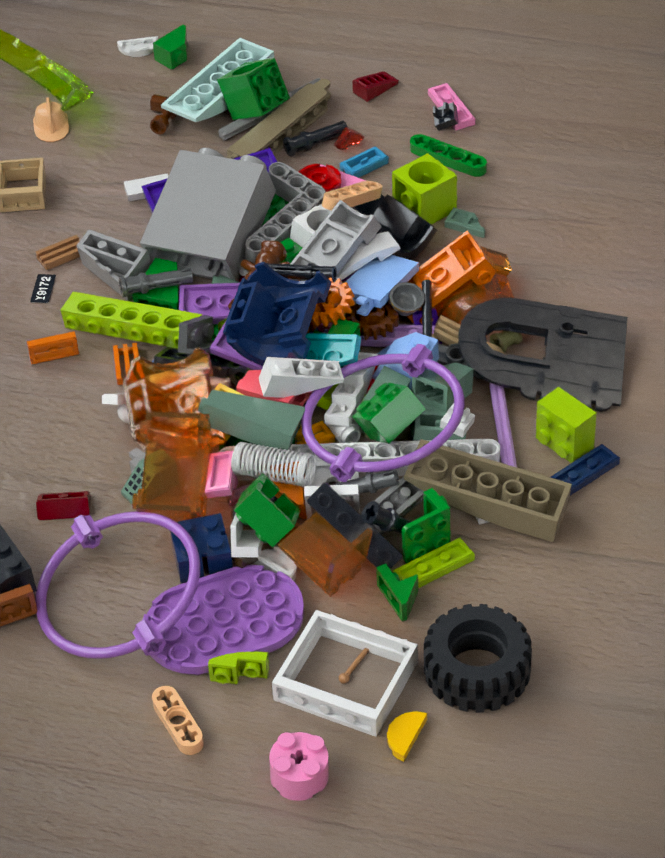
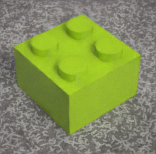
M557 387L537 402L536 439L541 444L555 451L561 458H565L570 463H573L594 449L597 413L560 387Z

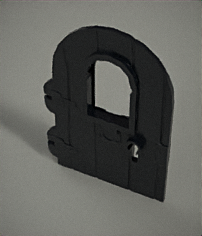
M497 298L478 304L462 320L458 332V347L463 360L468 367L474 369L473 372L480 378L498 386L520 390L524 398L535 401L536 395H541L539 398L541 400L557 387H560L589 408H592L591 404H595V411H607L611 405L621 406L628 317L518 298ZM504 330L545 337V357L541 360L511 354L504 355L493 350L486 343V336L493 331Z

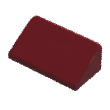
M89 491L39 494L36 500L38 520L76 518L80 515L88 516L90 515L91 494Z

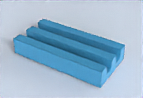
M375 146L339 163L340 170L359 178L388 164L389 157Z

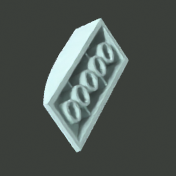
M242 38L237 39L161 104V108L194 122H199L224 112L228 107L217 79L245 62L274 58V51Z

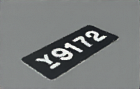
M38 274L30 302H49L56 275Z

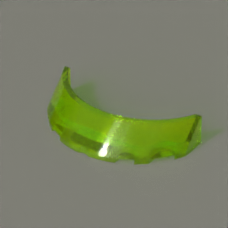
M0 29V59L24 73L54 95L63 104L61 107L63 111H69L92 97L94 92L71 71L48 58L38 49L25 44L16 36Z

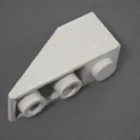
M277 357L266 358L258 378L263 397L278 398L300 395L344 381L339 361Z

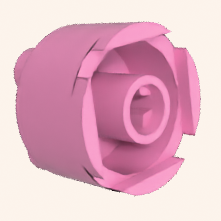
M303 732L282 733L270 751L271 784L284 798L296 801L312 798L314 794L319 791L321 792L328 782V751L324 740L320 736Z

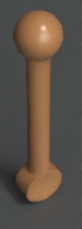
M364 648L346 672L339 675V682L345 684L349 681L350 674L369 652L368 648Z

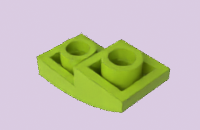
M237 652L209 659L210 681L221 684H238L240 676L267 679L269 673L268 652Z

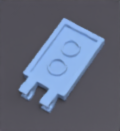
M390 255L381 262L376 257L359 268L346 281L355 296L353 300L356 301V304L361 305L360 309L357 310V314L367 316L374 307L381 309L390 300L391 289L399 283L408 282L419 271V262Z

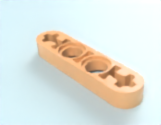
M362 181L326 192L323 196L322 207L332 210L339 200L344 201L350 207H354L379 199L382 185L374 181Z

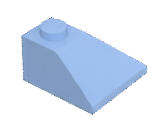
M414 332L394 340L386 354H408L417 344H423L432 351V360L437 362L439 359L438 339ZM402 364L379 365L372 376L376 380L383 367L386 366L410 378L409 389L412 391V377L403 370Z

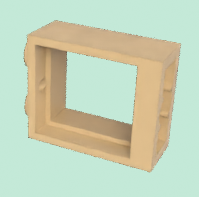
M43 158L0 161V212L45 209L46 172ZM38 179V186L7 188V181Z

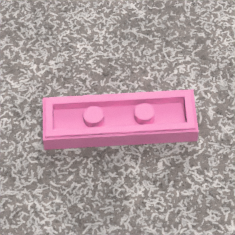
M448 83L428 89V96L437 107L443 106V102L448 104L454 102L457 106L458 124L452 126L455 131L475 125L474 116Z

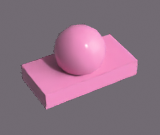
M234 450L210 454L205 487L207 498L233 495V492L236 490L238 479L231 467Z

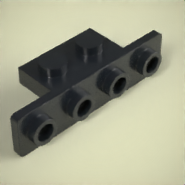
M326 482L308 498V504L329 522L328 527L336 535H342L349 541L347 545L358 555L360 553L364 555L375 567L387 564L389 569H391L402 558V553L372 525L365 524L362 516Z

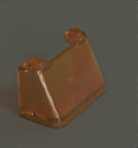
M146 412V419L141 421L140 436L145 437L146 442L142 488H139L138 493L133 494L132 508L136 509L137 512L160 514L175 522L206 516L208 498L205 494L213 446V431L209 414Z

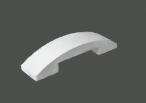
M389 232L378 233L368 245L364 243L359 245L339 271L336 279L339 278L342 281L377 257L381 262L401 248Z

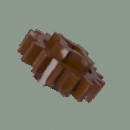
M389 301L381 309L374 307L367 316L357 314V310L361 307L360 304L350 306L352 313H346L345 320L360 324V336H364V340H368L369 337L377 340L379 335L384 338L387 337L386 332L393 333L394 327H398L399 320L398 312L389 304Z

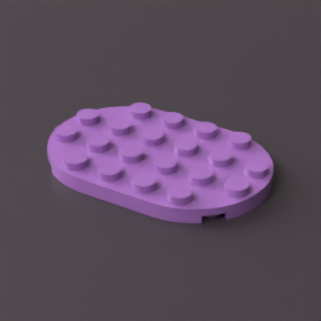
M247 565L244 568L233 567L199 578L195 595L187 610L175 625L162 635L167 643L163 647V651L156 656H150L161 666L169 670L201 675L209 673V659L237 652H273L287 644L297 634L304 618L302 593L289 576L281 571L275 573L264 570V566ZM187 582L174 586L152 601V607L147 614H144L143 620H153L156 626L161 623L179 602Z

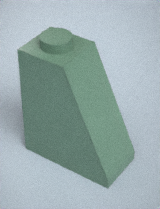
M457 362L443 365L459 381L465 399L472 393L474 369ZM428 369L424 370L417 378L412 377V392L419 401L445 411L449 410L454 403V396L450 386L441 376Z

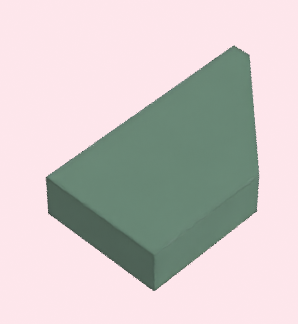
M453 208L445 220V228L463 233L468 230L471 235L481 238L485 237V229L481 227L475 213Z

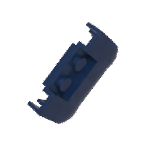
M266 262L256 264V270L251 273L247 280L242 278L223 330L227 343L241 356L261 366L264 365L267 357L306 359L311 342L306 338V334L316 304L326 301L332 282L321 271H316L315 276L310 280L295 281L279 275Z

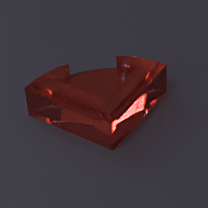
M346 127L334 146L339 150L348 149L347 147L353 144H359L364 139V136Z

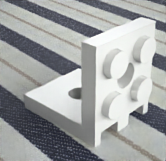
M308 461L306 462V472L308 468ZM316 461L314 479L311 485L304 486L308 523H313V518H323L308 504V498L324 482L327 484L329 482H341L331 475L329 469L331 464L325 461ZM355 472L352 478L348 480L359 478V472ZM358 484L330 485L360 514Z

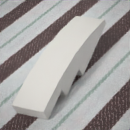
M359 352L358 360L377 356L378 354ZM375 366L355 372L345 377L344 381L338 384L332 393V404L324 415L325 424L350 426L353 421L352 416L357 412L356 409L362 403L367 392Z

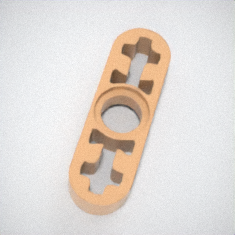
M158 687L152 694L153 707L180 752L186 755L199 753L204 746L201 729L173 687ZM161 699L170 700L171 707L168 709L166 702ZM175 716L185 718V721L181 724H172L170 722ZM187 731L190 739L195 740L194 742L190 743L189 740H185V733Z

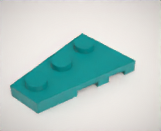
M306 334V338L311 342L306 359L339 361L340 367L358 361L361 337L359 335Z

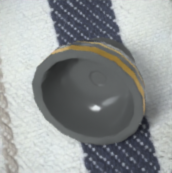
M408 282L395 285L389 295L392 307L402 316H409L417 312L422 307L425 299L421 288Z

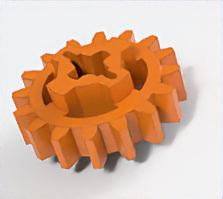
M329 278L332 283L326 301L316 304L311 319L315 326L318 327L323 323L324 327H327L329 322L337 325L339 318L341 320L346 319L345 313H352L350 306L355 305L353 300L355 296L347 282L342 283L339 278L333 282L332 278Z

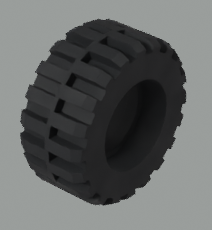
M467 604L463 605L461 609H457V607L450 609L448 615L442 614L435 620V623L430 625L427 630V636L424 639V674L426 675L428 687L433 689V694L437 698H444V703L451 707L454 705L459 706L461 711L468 712V709L476 710V713H484L485 709L495 711L500 709L502 704L507 706L514 702L515 697L521 696L530 680L532 661L531 638L526 632L527 629L523 623L517 622V618L511 613L505 614L502 608L496 606L494 609L489 608L487 604H479V606ZM468 650H485L497 655L500 659L486 666H470L458 661L455 657Z

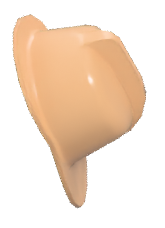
M47 97L46 102L36 107L33 119L36 137L45 142H56L65 138L69 132L68 116L62 105L58 102H51L50 98Z

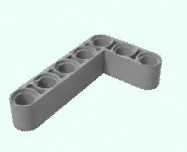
M282 162L272 163L269 166L268 174L276 189L275 194L289 203L246 240L245 259L254 264L257 254L261 251V243L263 241L281 242L288 237L290 238L293 219L298 215L306 213L313 207L321 205L325 189Z

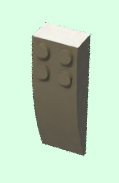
M421 439L416 450L428 444L430 441ZM443 445L429 456L410 464L404 475V480L423 491L433 488L439 496L445 497L449 505L501 527L550 542H554L568 506L572 484Z

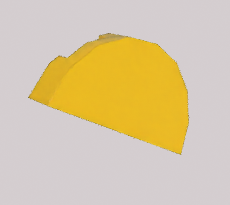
M418 711L407 712L396 717L391 722L387 731V743L394 757L403 762L405 761L427 721V713Z

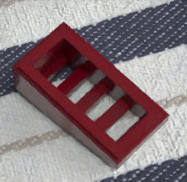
M385 71L359 77L352 81L353 93L367 102L399 84L398 79Z

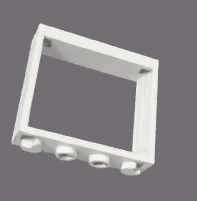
M316 610L272 682L273 700L377 737L418 663V644L386 634L381 630H374L357 622H351L336 617L333 614L330 615ZM321 636L361 650L368 648L369 653L401 663L376 709L294 681Z

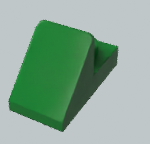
M387 564L376 567L378 588L401 621H406L418 594V575L400 581L397 573H392Z

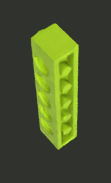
M74 291L60 310L65 328L177 349L179 323L203 316L198 313Z

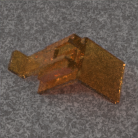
M315 512L302 525L297 523L278 542V547L294 561L297 567L331 597L339 591V586L342 583H346L348 579L353 580L355 575L361 571V564L366 561L373 531L367 528L350 543L320 514Z

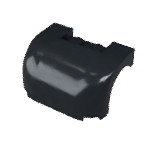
M381 194L379 199L351 207L361 214L374 215L381 225L376 234L389 232L401 248L392 255L413 260L427 247L438 231L425 219L388 194L386 196Z

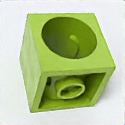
M427 153L392 171V196L432 225L447 217L453 208H457V175Z

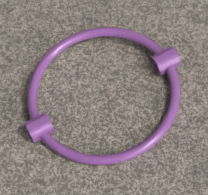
M417 344L408 354L372 356L341 368L343 378L360 370L378 365L402 364L403 370L411 377L417 378L425 369H429L437 373L448 383L454 396V408L451 418L437 437L414 452L394 459L375 462H363L361 454L350 447L341 450L338 456L330 453L316 440L311 422L313 411L318 401L332 386L314 390L305 404V412L301 419L302 434L312 452L326 463L331 464L329 468L331 475L335 476L338 481L347 482L355 472L389 471L413 464L439 449L457 429L464 412V393L462 387L450 370L432 360V351L425 345Z
M124 512L104 517L95 522L90 515L76 517L71 526L75 534L67 539L53 554L38 583L35 602L37 618L41 629L57 647L79 657L95 659L112 658L132 653L141 648L146 656L158 655L167 644L162 635L170 630L185 613L199 583L200 558L193 538L180 524L156 513ZM130 522L152 523L174 533L181 540L187 551L189 576L182 597L161 623L156 626L153 620H142L136 624V628L132 632L136 639L120 645L100 648L72 643L55 630L47 613L46 599L48 587L59 564L79 543L83 548L93 549L100 545V540L103 538L101 530Z

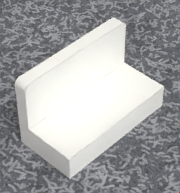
M235 514L231 524V557H259L263 542L256 536L255 530H243V523Z

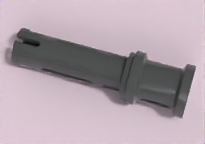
M191 268L146 275V273L142 272L138 276L126 278L119 276V287L122 297L139 292L147 294L149 290L193 283Z

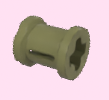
M503 330L490 336V343L500 347L504 353L511 345L522 342L521 333Z

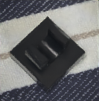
M443 102V106L438 108L433 106L434 124L438 131L458 124L457 106L454 102L449 104Z

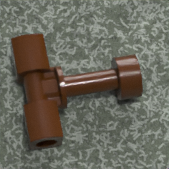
M154 94L150 100L151 110L162 112V114L156 115L152 119L150 128L156 134H163L169 127L168 120L175 118L177 114L161 108V104L169 97Z

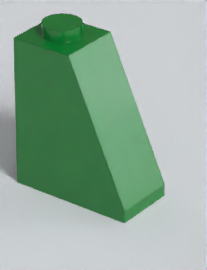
M155 258L146 271V275L177 271V262ZM179 285L151 289L147 294H142L141 292L132 294L133 302L179 310Z

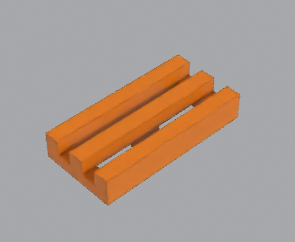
M75 331L27 341L31 365L79 354Z
M132 343L133 347L122 344L123 348L113 345L117 385L142 382L137 343ZM129 354H134L136 377H131ZM119 355H124L126 378L121 377Z

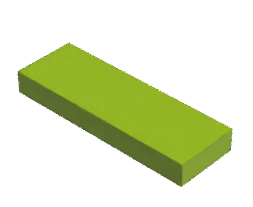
M459 537L392 570V573L396 572L400 581L418 575V586L420 588L474 561L475 554Z

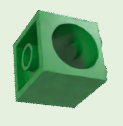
M275 58L245 62L217 79L233 120L263 116L290 99Z

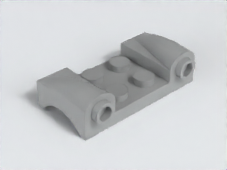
M339 200L291 264L308 265V263H315L316 266H335L338 274L361 243L369 244L381 228V225L374 215L361 214L348 206L344 201Z

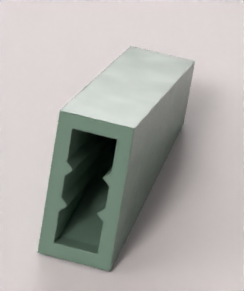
M212 389L208 398L203 397L200 402L198 412L202 414L199 423L256 445L282 450L286 449L288 451L301 427V419L305 412V407Z

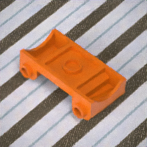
M467 230L421 265L419 271L408 283H413L422 290V281L430 280L432 282L433 309L435 305L468 280L472 279L477 285L487 284L492 280L496 271L478 242ZM412 314L407 316L414 324Z

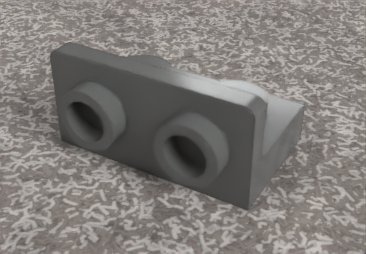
M203 315L179 323L178 352L186 353L189 358H202L204 354H211L210 347L214 342L212 340L214 334L213 316Z

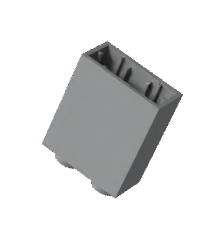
M201 148L198 153L180 150L140 241L142 248L148 250L151 263L155 258L177 262L178 270L191 268L193 276L213 279V276L223 275L239 282L241 277L239 269L241 268V261L245 259L246 240L262 226L276 192L266 169V164L259 158L250 155H244L240 160L224 158L219 152L210 148Z

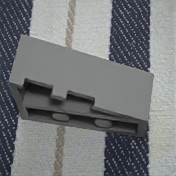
M88 230L77 244L82 264L120 295L119 276H124V278L138 276L139 273H146L152 264L148 250L92 230ZM127 294V297L123 298L130 301L133 295Z

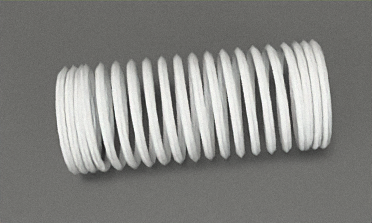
M239 442L232 453L231 467L235 475L258 478L262 473L265 475L268 473L267 477L271 481L304 487L311 485L314 479L316 459L313 454L291 452V450L287 451L286 449L282 450ZM243 447H244V451H243V455H242V461H241V465H242V466H241V469H240V455H241L242 449H243ZM255 451H256L257 453H256L255 463H254V468H253L252 465H253V462H254V456H255ZM264 452H265V457H264V462H263V468H262V470H261V465H262V461H263V454H264ZM268 453H269L268 465H267V469H266V472H265V467H266V463H267V455H268ZM272 454H274L273 461H272V468H271V471H270V465H271ZM277 454H278V459H277V464H276V470H275V472H274V467H275V462H276V456H277ZM281 455H282L281 467H280V471H279V474H278V469H279V464H280V458H281ZM290 456H291V462H290V466H289V472H288V474H287V468H288V464H289V458H290ZM286 457L285 470L283 473L284 460ZM294 458H295L294 470H293V473H291L292 466H293V460H294ZM307 460H308V468H307V472H306V475H305V478H304V472H305V468H306V462H307Z

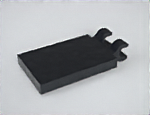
M166 347L156 354L153 366L225 379L229 377L235 385L246 375L244 373L248 369L245 366L211 354H204L202 358H189L186 353H180L177 348Z

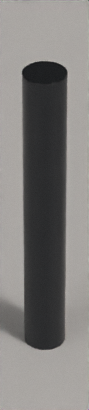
M424 280L422 281V291L425 297L422 305V334L432 337V282Z

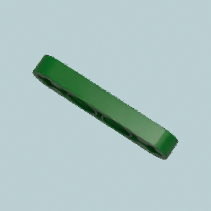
M417 134L410 138V151L421 157L428 153L436 160H439L444 166L474 177L483 176L487 172V160L480 155L423 134Z

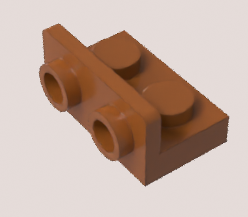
M30 584L0 594V626L37 614L35 597Z

